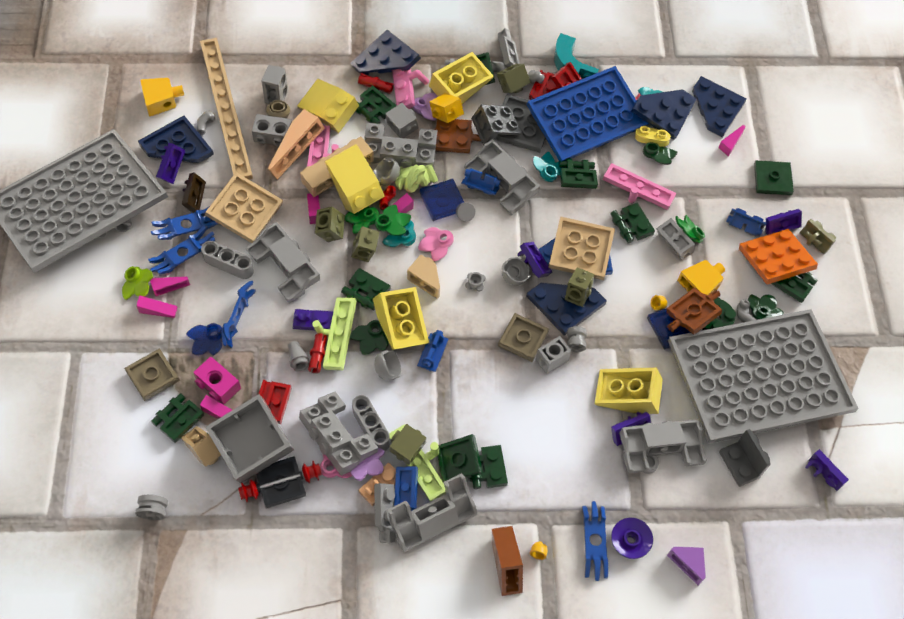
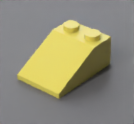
M471 52L434 72L429 87L437 96L448 93L461 98V103L463 104L492 80L494 76L476 55Z
M317 79L297 107L317 116L323 124L331 126L332 130L339 133L359 107V104L354 96L341 88Z
M356 144L325 161L346 210L355 214L385 197L378 179Z
M416 287L382 292L373 298L377 318L392 350L429 343Z
M657 367L600 369L594 404L631 413L640 412L643 414L647 412L648 414H659L663 379Z

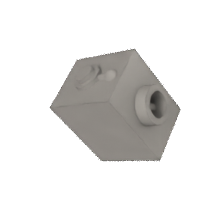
M403 103L385 113L387 124L400 138H404L418 129L414 111L412 109L409 110Z
M559 336L539 348L535 360L545 373L548 374L568 362L572 350Z

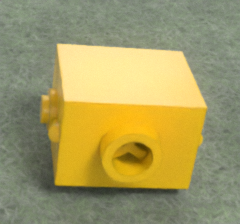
M444 93L429 101L433 118L446 123L464 114L461 98Z

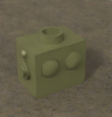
M514 64L496 73L503 93H518L523 90L524 86L531 83L524 64Z
M333 206L318 209L316 213L315 234L327 242L343 239L345 215Z
M362 226L353 240L351 257L369 262L376 251L380 232Z
M577 267L568 282L565 300L583 307L587 298L591 295L595 274Z
M406 424L401 432L397 430L391 439L393 442L389 446V450L397 456L398 460H402L410 466L426 444L427 438L419 430H415Z

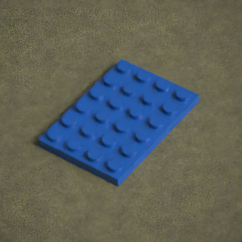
M616 66L528 101L526 104L557 159L561 161L572 159L635 132L641 126L649 125V123L631 112L637 100Z

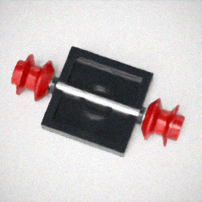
M295 456L277 461L257 473L259 482L257 486L253 480H250L249 485H244L241 482L242 487H239L238 490L241 500L246 499V502L252 496L257 500L259 490V493H262L265 507L270 508L305 497L306 492L302 482L303 476L305 481L310 483L311 478L314 477L319 481L318 476H321L322 473L319 463L315 464L314 461H312L311 466L303 463L302 472L299 471Z

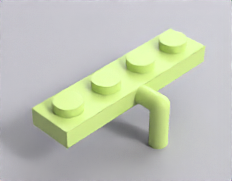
M336 298L330 329H323L318 320L312 323L317 333L323 334V337L324 335L328 337L323 361V368L325 370H344L357 303L355 298Z
M405 424L389 433L390 440L397 430L401 432ZM436 442L431 443V451L426 454L421 449L410 464V466L418 467V484L429 502L446 494L444 483L429 462L439 455V446Z

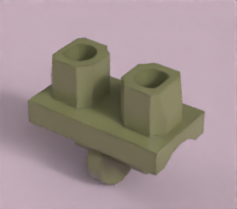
M812 219L808 220L804 228L799 232L808 240L806 243L808 246L813 244L823 254L827 253L836 241V236L833 233H827L819 221Z

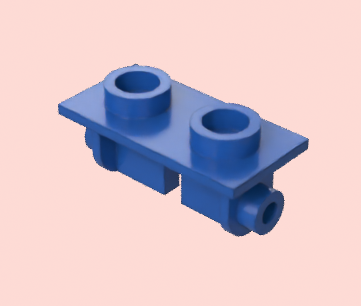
M472 168L470 170L466 169L464 175L466 177L461 184L471 189L481 190L488 195H496L501 183L498 177L485 174L484 179H481L483 172Z
M732 208L730 214L733 216L729 215L726 221L729 225L741 230L743 224H746L745 232L754 236H761L763 229L760 227L764 228L766 225L763 222L764 219L755 215L751 217L742 209L736 208L735 210Z
M440 330L430 333L428 337L429 343L424 347L417 365L418 367L436 372L449 340L443 336V332Z

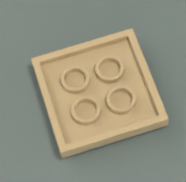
M236 172L207 209L205 216L253 243L283 204V200Z
M560 216L549 268L574 273L578 267L595 274L594 278L604 280L615 229Z

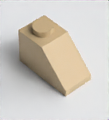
M420 255L408 268L407 279L438 299L440 297V284L436 264L431 258Z
M198 426L181 437L185 445L205 467L214 464L218 457L221 456L210 435Z

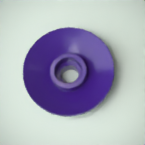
M629 517L616 523L611 533V541L613 547L620 555L629 559H638L644 557L651 550L653 534L645 522ZM627 538H633L634 543H629Z

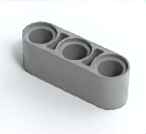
M207 241L202 245V255L207 264L241 279H248L253 275L252 261L247 255L214 241Z
M364 395L356 396L352 401V409L357 422L364 434L368 433L377 447L386 451L390 445L389 432L368 397ZM360 405L366 406L363 410L357 409ZM369 421L376 423L374 426L366 425ZM377 438L385 439L382 443H378L375 440Z

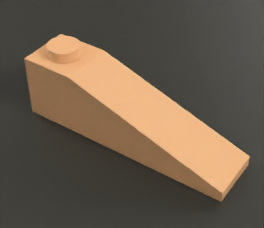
M303 109L292 121L268 167L277 180L325 129L317 116Z

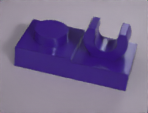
M169 143L168 146H164L166 152L165 155H161L163 160L156 177L174 184L185 150Z
M800 209L788 210V212L767 217L765 234L769 235L786 229L800 228L802 226V211Z
M526 242L519 246L522 251L518 252V257L526 256L524 262L530 264L532 272L538 278L547 277L553 273L534 242Z
M295 309L293 329L316 331L312 325L315 320L321 323L323 329H330L333 311Z
M637 412L636 417L631 418L628 416L627 420L611 426L613 442L617 446L622 444L619 433L623 427L641 426L651 423V417L647 412L643 414Z
M820 449L812 455L805 466L806 469L814 466L817 471L813 476L817 477L821 473L826 483L836 491L849 480Z

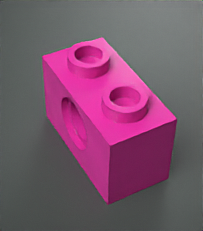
M211 356L193 372L196 385L202 390L205 388L209 391L208 394L216 401L219 400L223 405L241 389L239 380ZM214 380H220L219 383L212 384Z

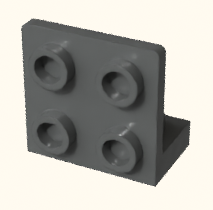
M481 104L471 118L483 146L490 140H494L497 135L519 136L522 133L509 106Z
M751 429L746 430L738 442L719 451L739 487L759 479L771 465L768 454L762 450L758 437L752 433Z

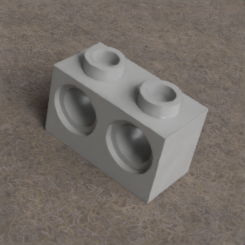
M268 65L261 81L265 103L270 104L275 100L284 101L288 93L286 71L279 66Z
M257 114L252 128L253 141L260 144L280 146L292 123V119Z

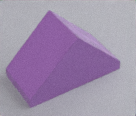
M673 547L669 551L667 556L697 585L706 578L704 548Z

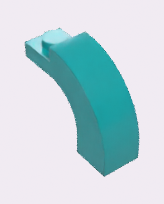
M560 33L554 53V62L557 70L559 71L566 63L571 62L582 79L598 73V68L583 64L574 58L572 53L576 38Z

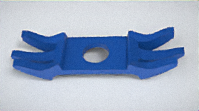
M206 208L172 219L151 221L152 226L165 227L151 231V234L157 235L159 240H171L173 237L200 230L203 226L206 229H210L219 223L207 216L203 217L208 209ZM188 220L192 226L190 228H183L181 221Z
M203 226L196 234L190 235L187 240L167 252L163 251L157 257L148 259L150 263H160L150 270L158 274L172 272L175 267L202 252L201 247L205 242H215L214 232L212 231L200 239L207 230ZM181 248L188 250L185 256H179L177 252Z
M249 281L237 291L239 296L229 321L224 323L222 328V341L225 347L226 341L230 348L233 347L232 337L238 332L236 326L244 307L249 306L248 299L256 292L255 289L247 291L253 285V281Z
M592 501L591 521H589L587 507L582 506L585 532V578H589L591 560H593L595 581H599L601 560H603V576L608 578L605 508L601 506V521H598L597 505L595 501ZM590 536H600L601 544L598 546L592 545L589 540Z

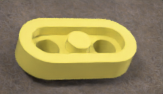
M641 126L636 129L635 139L638 142L646 144L653 142L660 147L667 146L670 142L671 136L665 130L649 128L647 126Z

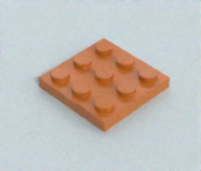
M789 229L739 244V250L767 285L816 270L818 263Z

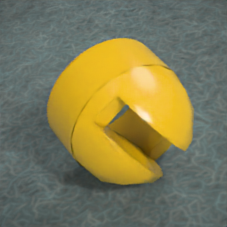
M655 295L652 297L651 307L653 310H663L667 307L668 303L664 296Z
M541 541L535 542L531 547L530 555L535 559H546L548 552L546 544H543Z

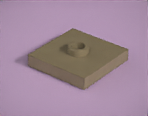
M514 313L498 342V347L533 362L537 355V350L541 347L549 332V328Z
M160 348L124 368L144 401L180 381Z

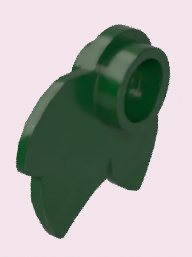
M653 142L647 143L643 148V154L646 157L664 165L671 164V159L678 153L665 146L660 147Z
M751 294L748 297L749 307L753 310L752 316L757 320L783 315L784 313L781 309L776 308L777 300L772 295L766 294L759 298Z
M373 320L367 325L356 327L350 335V339L360 341V351L363 355L372 353L376 347L384 351L388 346V339L378 320ZM373 329H378L379 331H378V332H373L372 330H373Z

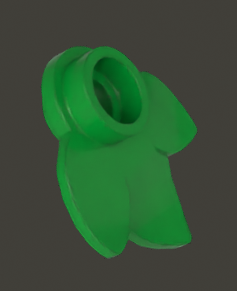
M391 205L385 208L383 214L376 218L375 226L379 231H387L390 235L400 236L406 233L404 227L409 224L411 215L398 213L397 205Z
M367 206L355 214L349 211L345 215L344 221L354 224L352 232L356 234L362 226L369 228L370 225L375 224V220L380 214L377 208Z
M687 215L684 216V221L678 216L675 217L677 225L683 229V232L693 242L701 243L705 237L704 232L700 227L695 226Z

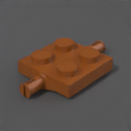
M437 119V125L434 129L438 130L435 151L470 153L472 141H481L478 134H473L472 120L454 119L446 123Z
M696 288L690 290L667 308V314L675 319L668 325V329L673 332L679 326H682L695 335L722 314V309L714 303V300L721 295L720 292L715 289L712 293L706 295L699 292Z

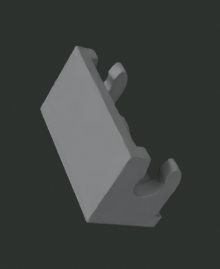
M672 218L656 228L658 234L669 243L681 260L684 259L687 253L691 255L694 252L695 244Z

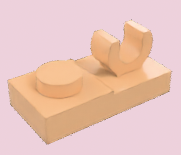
M389 462L383 467L384 470L381 474L373 476L359 489V493L372 506L375 505V484H395L396 469Z

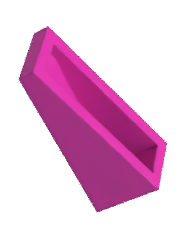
M745 125L739 127L720 142L718 148L728 157L742 136Z
M308 193L310 224H316V213L320 209L319 195L313 197L311 193Z
M406 193L393 205H397L398 213H407L414 209V200Z
M188 277L153 278L150 281L155 296L190 285Z
M140 295L136 305L139 313L175 318L178 308L176 305Z
M208 395L204 397L200 404L203 412L217 419L232 411V409Z

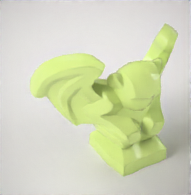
M416 164L406 168L400 166V174L395 181V185L400 191L405 185L404 190L413 193L418 189L419 185L425 187L429 183L437 182L438 178L432 165L418 166Z

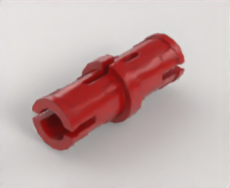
M361 73L358 78V84L368 87L373 85L379 91L391 94L394 88V83L383 81L377 76L371 77Z
M321 333L315 334L313 348L310 350L311 358L308 371L311 372L312 370V373H320L322 359L325 357L324 349L327 336L324 335L323 337Z

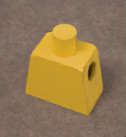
M169 78L140 80L149 117L175 108L174 98L184 96L182 85L172 87Z
M704 260L682 270L677 281L688 292L696 288L699 292L709 295L720 287L724 279L721 274L725 272V268L721 263L712 266L707 260Z

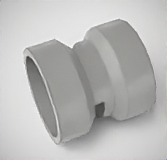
M579 326L568 328L567 336L569 340L567 345L572 352L586 350L585 338L587 330Z

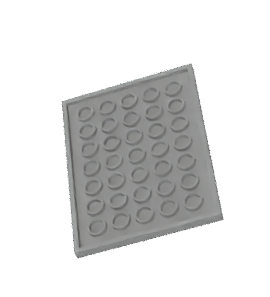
M113 129L1 189L0 226L33 273L168 198V195Z
M812 309L703 330L695 335L687 333L669 337V345L709 444L742 437L748 429H751L752 433L756 434L854 413L859 409Z

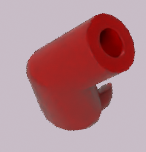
M387 186L386 190L383 191L385 197L379 200L381 210L387 208L389 202L395 197L396 188L394 186Z

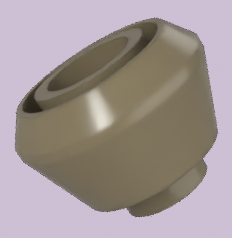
M275 100L268 104L266 112L268 116L288 118L290 106L284 101Z

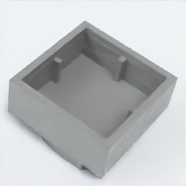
M260 394L205 427L235 480L239 483L246 481L294 451L288 438Z

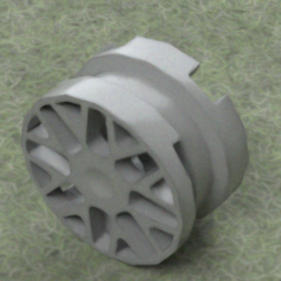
M149 494L138 497L137 503L139 507L136 509V516L148 520H162L165 518L166 511L164 509L168 504L166 498Z

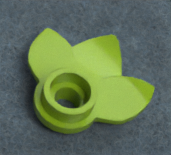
M129 267L124 274L126 282L122 287L123 298L128 300L134 294L138 297L139 295L145 297L149 292L148 282L153 279L152 271L147 268Z

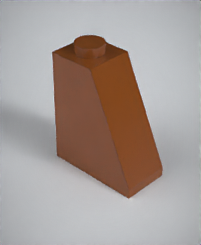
M513 526L492 529V547L501 595L523 593V563Z

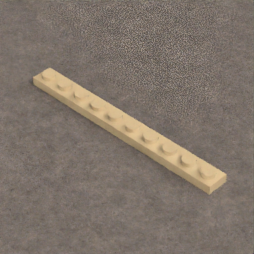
M217 38L200 41L233 175L237 172L249 180L253 179Z

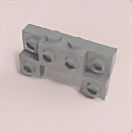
M367 123L364 138L374 153V161L371 163L378 164L383 159L390 161L393 159L399 166L405 168L416 164L418 166L432 165L434 168L438 130L420 128L419 138L415 140L384 136V124Z
M493 139L484 144L481 150L464 165L465 169L470 170L472 168L483 172L482 175L487 172L489 175L498 177V180H501L500 186L507 194L500 199L499 203L511 215L525 206V202L540 190V185L527 174L525 168L520 167L515 162V159L508 155Z
M277 222L267 227L256 241L246 247L257 264L271 256L287 276L288 280L278 286V289L289 304L304 295L305 289L320 281V274L310 263L308 255L299 250L298 243L294 239L291 240Z
M332 392L318 398L317 404L300 410L299 419L309 431L312 440H315L319 445L322 454H326L342 476L351 472L369 456L377 453L378 447L368 433L355 439L352 438L336 417L337 413L345 410L346 405L336 392Z
M698 419L678 422L665 421L659 424L646 423L641 426L623 427L619 433L625 451L623 458L628 473L648 471L647 456L681 452L685 466L703 465L707 461L702 443V429Z
M462 473L443 482L445 495L411 511L407 501L387 510L390 523L395 530L398 544L403 552L478 515L476 505L467 486L466 478Z

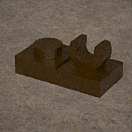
M195 172L189 173L188 180L184 182L187 186L182 190L184 192L182 205L192 213L200 210L206 181Z

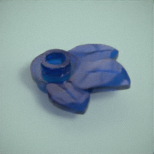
M211 323L207 326L197 325L186 333L189 338L195 340L192 346V354L202 355L209 351L214 356L222 348V327L216 323Z

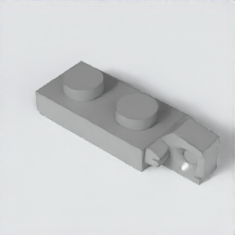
M504 28L501 32H498V40L504 59L503 63L508 68L514 64H520L515 42L511 40L510 31Z
M378 483L374 485L375 526L380 531V543L395 542V530L390 523L387 510L394 507L395 484Z

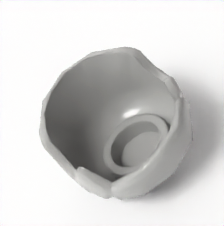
M383 159L377 164L373 172L380 184L390 185L399 177L400 166L393 159L391 161Z
M518 257L509 258L502 265V276L511 285H521L530 278V267Z
M386 350L377 354L374 365L379 377L384 380L399 378L401 376V365L396 353L393 350Z

